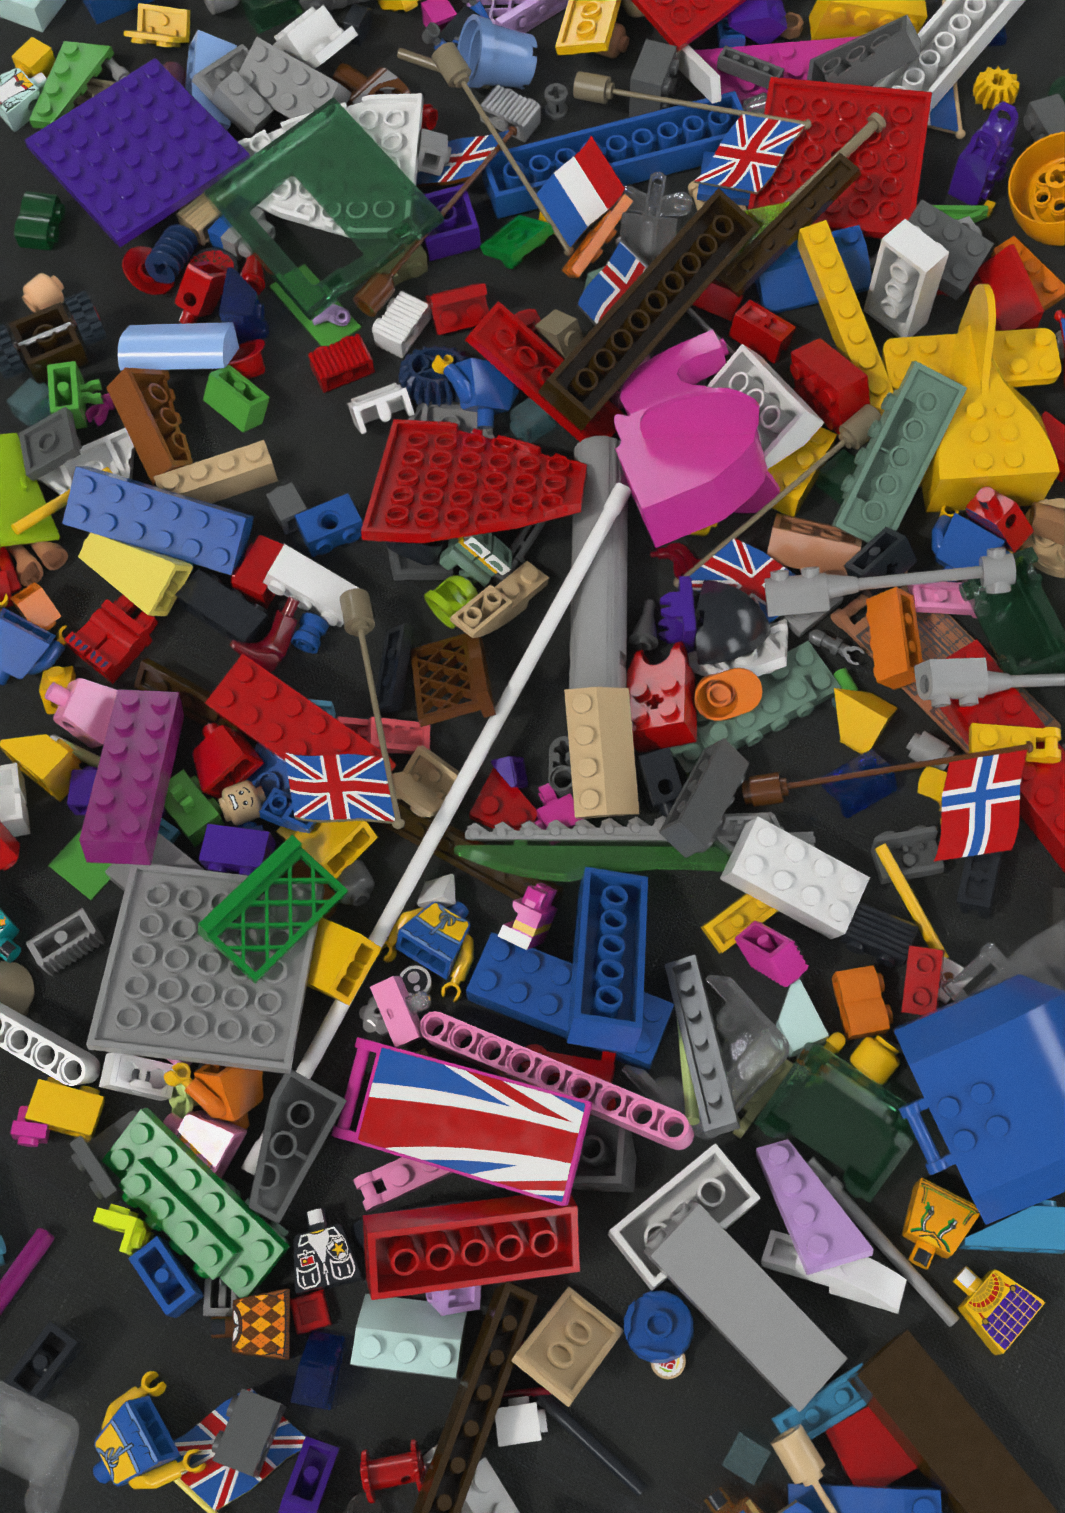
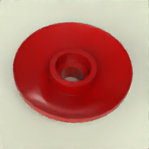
M137 246L129 249L123 257L122 267L130 283L140 291L151 295H162L170 291L174 282L169 284L160 283L154 280L146 269L145 260L152 248Z

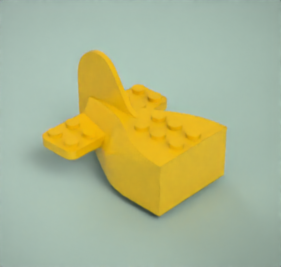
M978 284L975 286L957 334L891 338L883 346V365L893 390L899 389L912 361H917L967 387L926 470V476L922 483L925 512H941L943 505L947 506L946 511L966 510L967 504L980 489L986 486L1015 501L1018 506H1032L1034 502H1040L1045 499L1060 472L1056 455L1041 416L1034 406L1014 388L1046 385L1057 381L1061 373V362L1056 336L1047 328L995 331L996 305L994 293L989 284Z

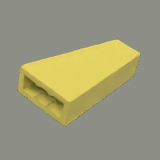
M90 533L85 539L78 555L82 561L148 616H167L177 599L175 594L185 584L193 569L190 563L94 533Z

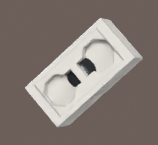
M108 1053L105 1056L99 1087L159 1101L171 1099L173 1087L165 1082L164 1074L170 1070L174 1071L172 1069L173 1065L129 1054Z

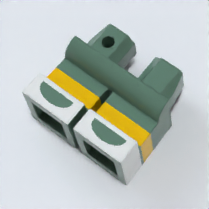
M492 533L448 539V547L440 553V565L446 570H451L457 565L460 566L462 569L459 570V576L465 577L473 585L479 582L485 587L495 574L500 573L504 575L511 570L512 550L497 537L492 536Z

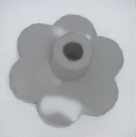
M372 996L368 1001V1005L362 1006L359 1011L361 1019L364 1020L363 1028L368 1033L377 1032L380 1035H387L389 1032L381 1013L376 1014L380 1010L374 996Z

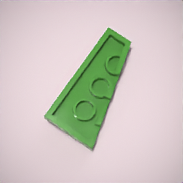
M63 42L29 118L33 128L43 129L74 108V100L80 95H84L88 89L87 83L93 76L97 77L103 70L101 65L105 59L110 60L114 55L111 46Z

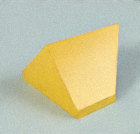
M834 688L840 733L839 742L866 757L897 711V707L870 692Z

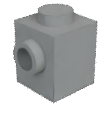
M422 128L417 170L441 176L444 164H448L451 155V147H448V135Z

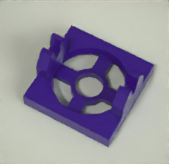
M690 576L679 577L678 592H669L660 598V605H669L670 607L661 609V616L665 618L658 622L657 627L659 629H667L668 631L660 632L658 638L668 644L682 641L688 653L694 651L697 630L692 578Z

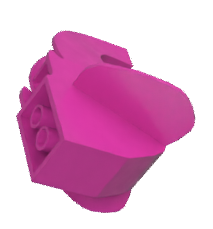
M713 329L673 346L649 359L628 377L621 389L620 400L628 416L617 414L614 417L615 428L621 440V444L615 450L628 487L632 491L631 494L655 548L726 519L733 512L756 513L780 493L779 485L767 471L757 430L760 413L758 402L753 397L731 388H711L696 385L698 382L718 373L726 364L725 356L729 355L724 339L718 340Z

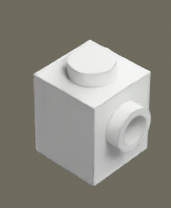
M529 1396L508 1399V1407L498 1408L496 1412L495 1422L499 1447L542 1441L541 1433L548 1432L545 1409L538 1410L537 1402L529 1403Z

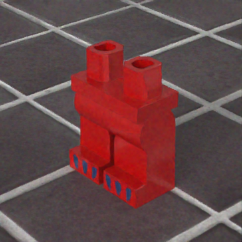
M121 595L113 603L106 599L101 604L102 607L92 614L89 621L76 634L72 631L64 639L74 654L93 667L94 670L112 684L139 656L144 647L150 645L153 640L149 634L158 624L154 616H148L143 611L135 619H132L130 615L138 607L124 595Z

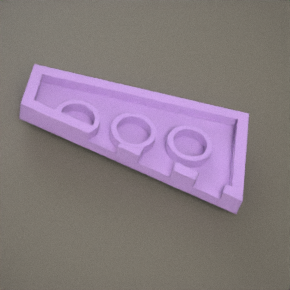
M788 1139L756 1148V1157L806 1275L873 1255L874 1249Z

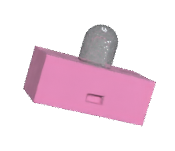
M392 976L370 987L396 1048L405 1047L424 1038L420 1032V1020L417 1014L427 1010L431 1005V997L427 992L419 991L409 996L401 976Z

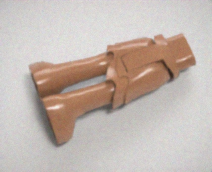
M43 541L5 546L17 562L16 574L20 583L26 587L34 582L38 583L42 579L43 568L23 545H30L43 565L49 570L59 569L68 559L67 551L59 544Z

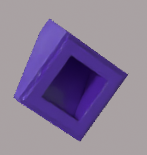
M507 756L491 760V764L510 787H528L523 757Z

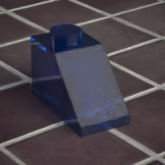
M311 1331L298 1365L291 1403L331 1410L346 1337Z

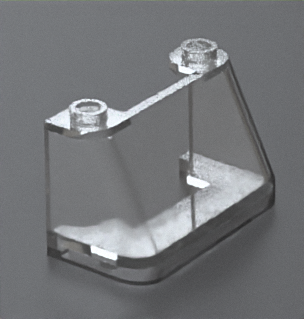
M0 1381V1467L29 1481L30 1487L25 1495L27 1513H57L80 1440L79 1424L71 1415Z

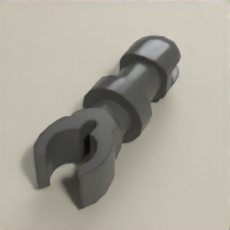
M818 629L812 630L808 636L812 644L829 649L830 653L835 656L837 653L853 665H860L861 663L854 661L852 654L848 653V651L854 652V650H858L862 654L866 653L862 647L847 645L843 643V639L839 637L834 639Z

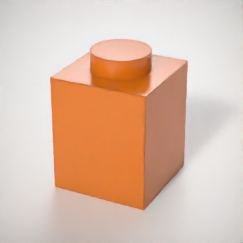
M35 582L10 598L24 619L45 630L55 626L56 620L62 617L43 588Z

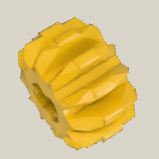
M999 65L995 70L987 67L986 71L980 72L973 87V96L976 99L975 104H982L983 110L987 108L993 110L1002 101L1013 105L1018 95L1020 84L1017 81V74H1010L1009 68L1001 70Z

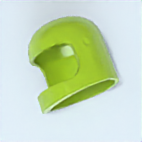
M453 575L444 580L433 591L429 590L424 595V598L436 617L444 625L454 629L456 625L450 621L451 616L476 597L478 592L468 579L459 575Z

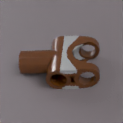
M342 63L337 67L333 75L334 81L352 93L346 104L347 106L363 102L362 97L367 95L411 94L408 87L396 75L383 67L378 68L371 76L366 77L350 65Z

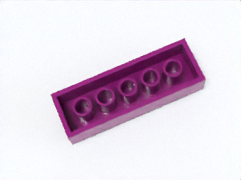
M117 691L79 838L86 862L151 865L184 720L179 692Z

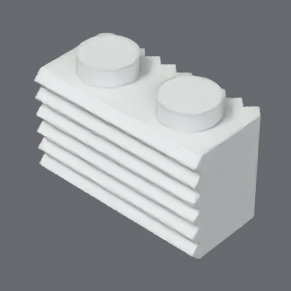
M400 291L396 298H392L389 301L382 318H377L373 324L372 333L375 345L403 358L432 318L430 304Z

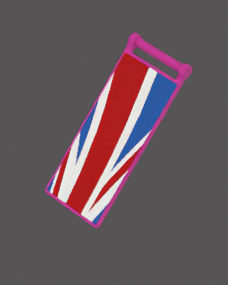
M357 1037L354 1046L357 1048L344 1097L347 1101L341 1110L337 1126H333L331 1136L557 1205H568L591 1113V1101ZM371 1051L376 1053L357 1130L354 1131L350 1127Z

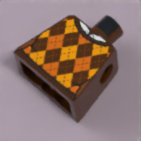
M282 1289L233 1300V1316H211V1339L232 1338V1353L289 1360L290 1289Z

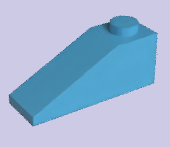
M1044 1200L1035 1204V1206H1031L964 1238L958 1249L1063 1254L1065 1253V1207H1057L1056 1201Z

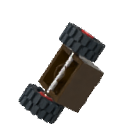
M85 290L64 298L72 315L70 319L60 302L9 323L16 338V341H14L15 345L4 323L0 325V371L5 380L26 372L17 350L19 353H23L37 384L48 381L47 365L76 361L79 368L89 363L75 330L78 328L86 346L106 339L107 336L102 327L100 317Z

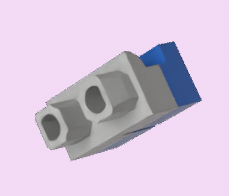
M240 196L224 212L225 215L222 214L207 230L212 247L222 248L230 252L238 262L242 257L258 256L260 247L256 242L261 239L270 243L276 235L274 226L266 221L264 211Z

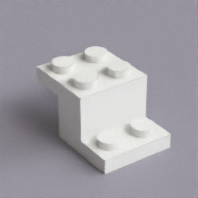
M324 5L317 10L312 6L274 36L277 42L273 46L282 51L285 50L290 56L316 69L358 34L353 26L345 31L341 27L339 28Z

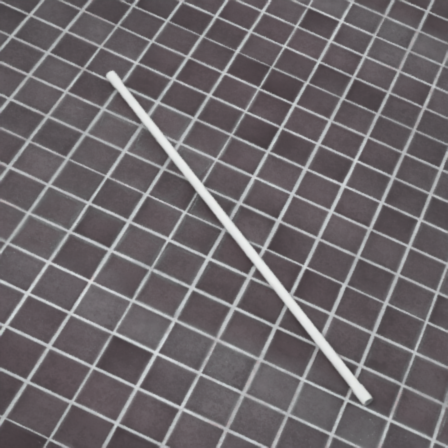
M622 483L615 484L604 504V509L500 697L495 707L496 715L490 716L368 938L381 948L612 524L621 513L632 493L628 486ZM336 999L334 1000L296 1070L297 1073L311 1079L350 1005L348 1006ZM263 1132L259 1139L255 1141L241 1167L255 1175Z

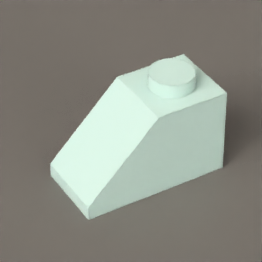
M800 978L790 984L775 1026L776 1033L773 1034L781 1052L786 1051L789 1059L825 1043L829 1036Z

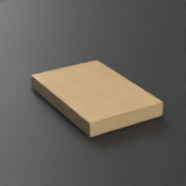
M568 1287L516 1352L511 1361L569 1407L624 1330L572 1288Z

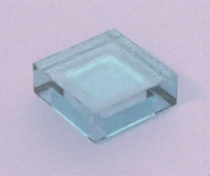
M738 1432L721 1465L754 1485L771 1452Z

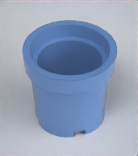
M476 14L469 16L462 28L457 47L471 69L470 80L467 83L468 87L480 88L483 85H500V87L525 89L523 85L530 84L537 64V56H533V47L537 48L535 37L532 34L522 33L493 24L489 18Z

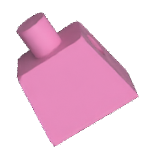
M82 678L71 681L67 688L53 682L45 694V699L59 705L53 717L54 722L92 749L104 745L118 690Z

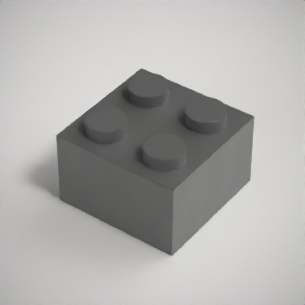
M646 39L630 78V91L669 98L670 94L674 95L678 84V78H674L679 67V59L676 58L677 46ZM630 97L629 117L669 108L670 104Z

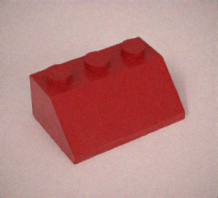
M1015 244L1008 245L979 267L969 284V291L972 294L975 286L978 284H989L991 286L996 305L995 331L1036 329L1043 316L1044 309Z

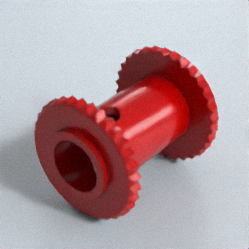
M415 1439L411 1440V1452L370 1460L367 1449L361 1452V1480L369 1503H375L376 1490L416 1482L418 1492L420 1493L426 1475L422 1452L419 1450Z

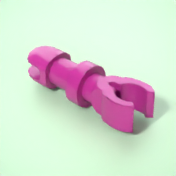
M109 393L102 395L103 404H95L85 412L89 423L94 418L97 426L102 425L107 419L108 411L115 408Z

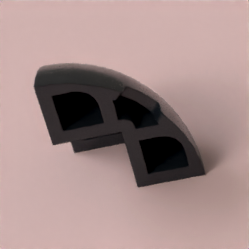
M704 580L698 601L700 612V626L696 630L698 665L730 661L760 646L771 632L767 617L760 606L750 596L736 587L722 582Z

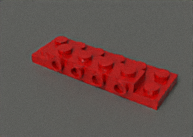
M499 301L465 339L466 342L579 442L592 436L612 437L616 431L614 424L615 415L626 416L609 400L581 431L538 393L564 359Z

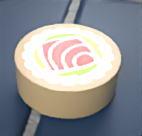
M683 1353L680 1358L668 1363L650 1362L651 1368L662 1379H674L685 1368V1354Z

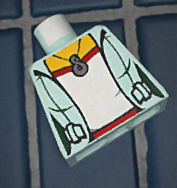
M19 68L0 75V117L14 132L29 122L40 92H42L47 80L42 72L30 79Z

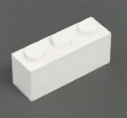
M285 544L263 581L273 593L298 599L300 601L298 605L300 609L305 611L311 610L326 620L330 626L336 625L340 628L344 624L339 600L340 596L349 589L358 588Z

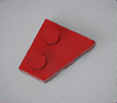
M493 767L469 813V817L492 829L495 828L494 825L504 822L514 830L519 831L522 827L521 824L528 821L533 823L537 821V810L519 788L510 787Z

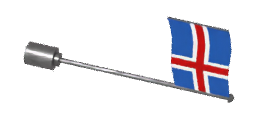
M623 236L616 239L617 248L609 262L585 288L577 305L594 325L601 320L649 266L625 242V237ZM691 308L687 310V313L706 332L712 330ZM727 345L729 355L732 357L735 352Z

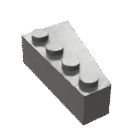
M908 15L902 16L810 59L807 80L871 86L919 57L921 40Z

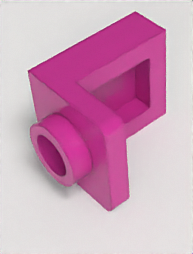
M21 1106L17 1121L13 1120L12 1138L18 1140V1145L27 1147H38L39 1143L48 1144L50 1134L48 1124L26 1122L25 1115L29 1106Z

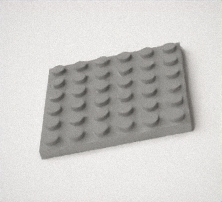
M131 864L86 1043L88 1050L290 1074L318 923L255 984L210 941L206 942L198 934V923L240 885L248 875L156 864ZM288 884L273 885L269 889V900H288ZM292 884V900H311V884ZM315 884V900H323L324 885ZM263 894L258 900H265V894ZM288 906L269 907V923L288 922ZM292 906V922H307L312 917L311 906ZM316 906V912H317L322 906ZM250 907L245 912V923H265V907ZM241 917L234 923H241ZM227 929L219 939L227 946H241V929ZM245 929V946L265 945V929ZM269 929V945H284L289 940L288 929ZM293 929V935H294L299 929ZM269 951V959H270L277 951ZM234 952L241 958V952ZM245 952V963L256 972L265 963V952Z

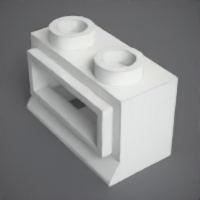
M396 383L352 398L351 402L347 403L354 425L361 434L367 432L365 423L378 418L383 422H387L391 419L392 413L405 409L409 416L414 415L406 387L401 388V385Z

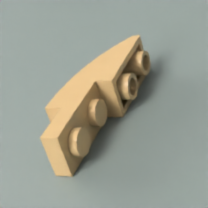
M526 561L497 586L493 587L490 584L452 615L450 621L472 638L489 634L527 608L529 600L548 585L549 577Z

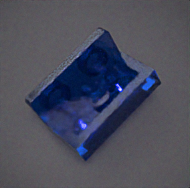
M870 749L823 777L889 767L891 765L874 750ZM894 772L822 784V787L839 802L842 815L845 818L851 817L897 790Z

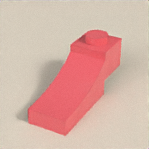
M338 716L336 718L380 749L374 717L359 719ZM381 718L388 753L413 754L417 746L421 745L430 750V725L421 727L419 722Z

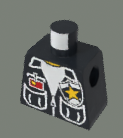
M325 1208L306 1212L305 1216L309 1232L295 1235L293 1239L296 1294L302 1296L322 1289L328 1290L365 1280L345 1227L342 1224L329 1226Z

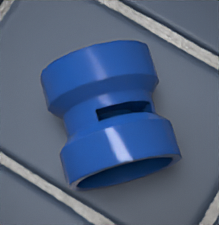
M306 612L299 619L298 624L300 627L294 631L291 643L304 652L314 654L318 652L321 646L320 638L326 634L329 624L322 617Z

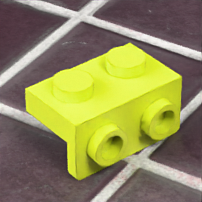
M110 1204L109 1210L97 1207L93 1222L108 1229L125 1233L120 1246V1252L132 1256L154 1239V1233L151 1232L152 1228L138 1218V1213Z

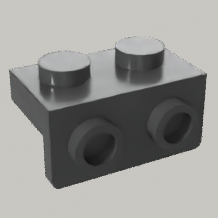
M919 825L912 827L908 831L898 833L886 831L874 838L871 854L881 884L892 883L875 851L876 847L884 843L887 844L906 880L943 873L945 868L943 861L934 862L938 850L935 840L938 834L936 826L926 827Z

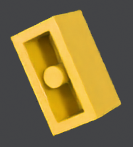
M48 1077L47 1081L38 1079L25 1115L26 1122L48 1124L49 1129L74 1137L81 1135L90 1141L93 1139L105 1104L104 1096H100V1091L92 1087L81 1086L78 1090L67 1087V1085L53 1077Z

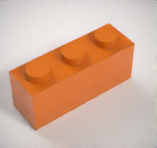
M894 587L866 599V618L870 627V647L873 651L875 665L873 673L876 681L895 690L916 682L914 666L922 663L923 659L914 595Z

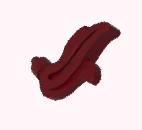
M672 543L667 547L657 548V551L650 552L649 554L652 558L658 557V560L669 559L673 561V573L677 579L702 560L696 559L690 550L681 543Z

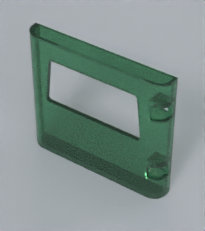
M334 97L204 191L207 200L215 212L309 320H313L337 302V298L343 293L352 291L406 250L405 247L413 241H419L444 222L440 211ZM291 176H294L363 253L362 257L342 269L339 267L315 285L309 282L250 214L257 205Z

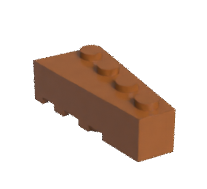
M124 368L106 388L148 477L154 485L156 484L154 476L193 464L186 435L180 432L179 425L182 423L180 413L175 412L173 401L176 398L173 389L168 387L167 381L170 379L168 370Z

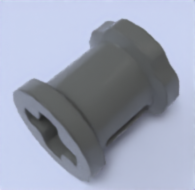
M559 83L547 86L544 92V97L547 101L545 115L552 120H561L568 114V106L565 103L568 98V90ZM556 105H558L559 108L558 113L556 112Z

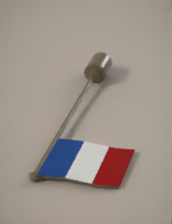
M453 42L441 45L432 55V60L449 87H463L544 218L551 224L556 237L565 249L564 254L567 256L572 255L574 251L573 245L586 229L608 212L621 198L625 191L623 184L591 136L584 147L555 171L536 194L468 87L467 83L470 80L471 69Z

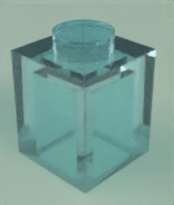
M31 378L6 400L14 416L29 427L51 415L48 386L44 383L39 385Z
M531 398L510 410V429L517 438L521 437L525 442L532 443L555 428V420Z

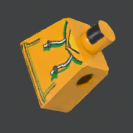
M924 1178L915 1182L902 1231L903 1237L916 1243L908 1260L916 1266L928 1270L934 1254L946 1259L952 1256L979 1217L980 1213L977 1207Z

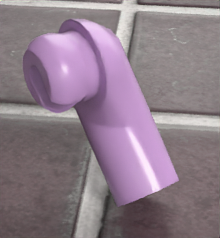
M336 304L309 312L314 326L326 321L338 326H345L351 319L349 311Z

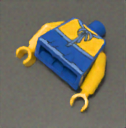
M456 901V904L451 905L447 909L437 902H432L426 908L420 907L402 913L394 924L388 936L389 938L385 941L379 954L385 947H389V952L383 959L388 963L395 959L397 949L447 980L451 976V982L446 983L442 987L441 993L444 998L446 990L449 987H455L457 995L453 1002H457L462 994L459 985L461 981H465L474 960V940L469 935L471 924L465 920L469 914L467 907Z
M149 1371L145 1373L139 1388L132 1387L108 1406L101 1427L102 1431L94 1442L101 1460L93 1467V1474L100 1483L106 1484L112 1480L113 1484L117 1487L129 1484L133 1489H157L181 1478V1473L187 1470L198 1473L206 1467V1463L196 1468L190 1466L191 1456L202 1452L197 1449L186 1452L182 1461L177 1463L175 1460L181 1455L150 1396H160L166 1389L164 1382L158 1383L154 1388H149L152 1380L159 1376L157 1372Z

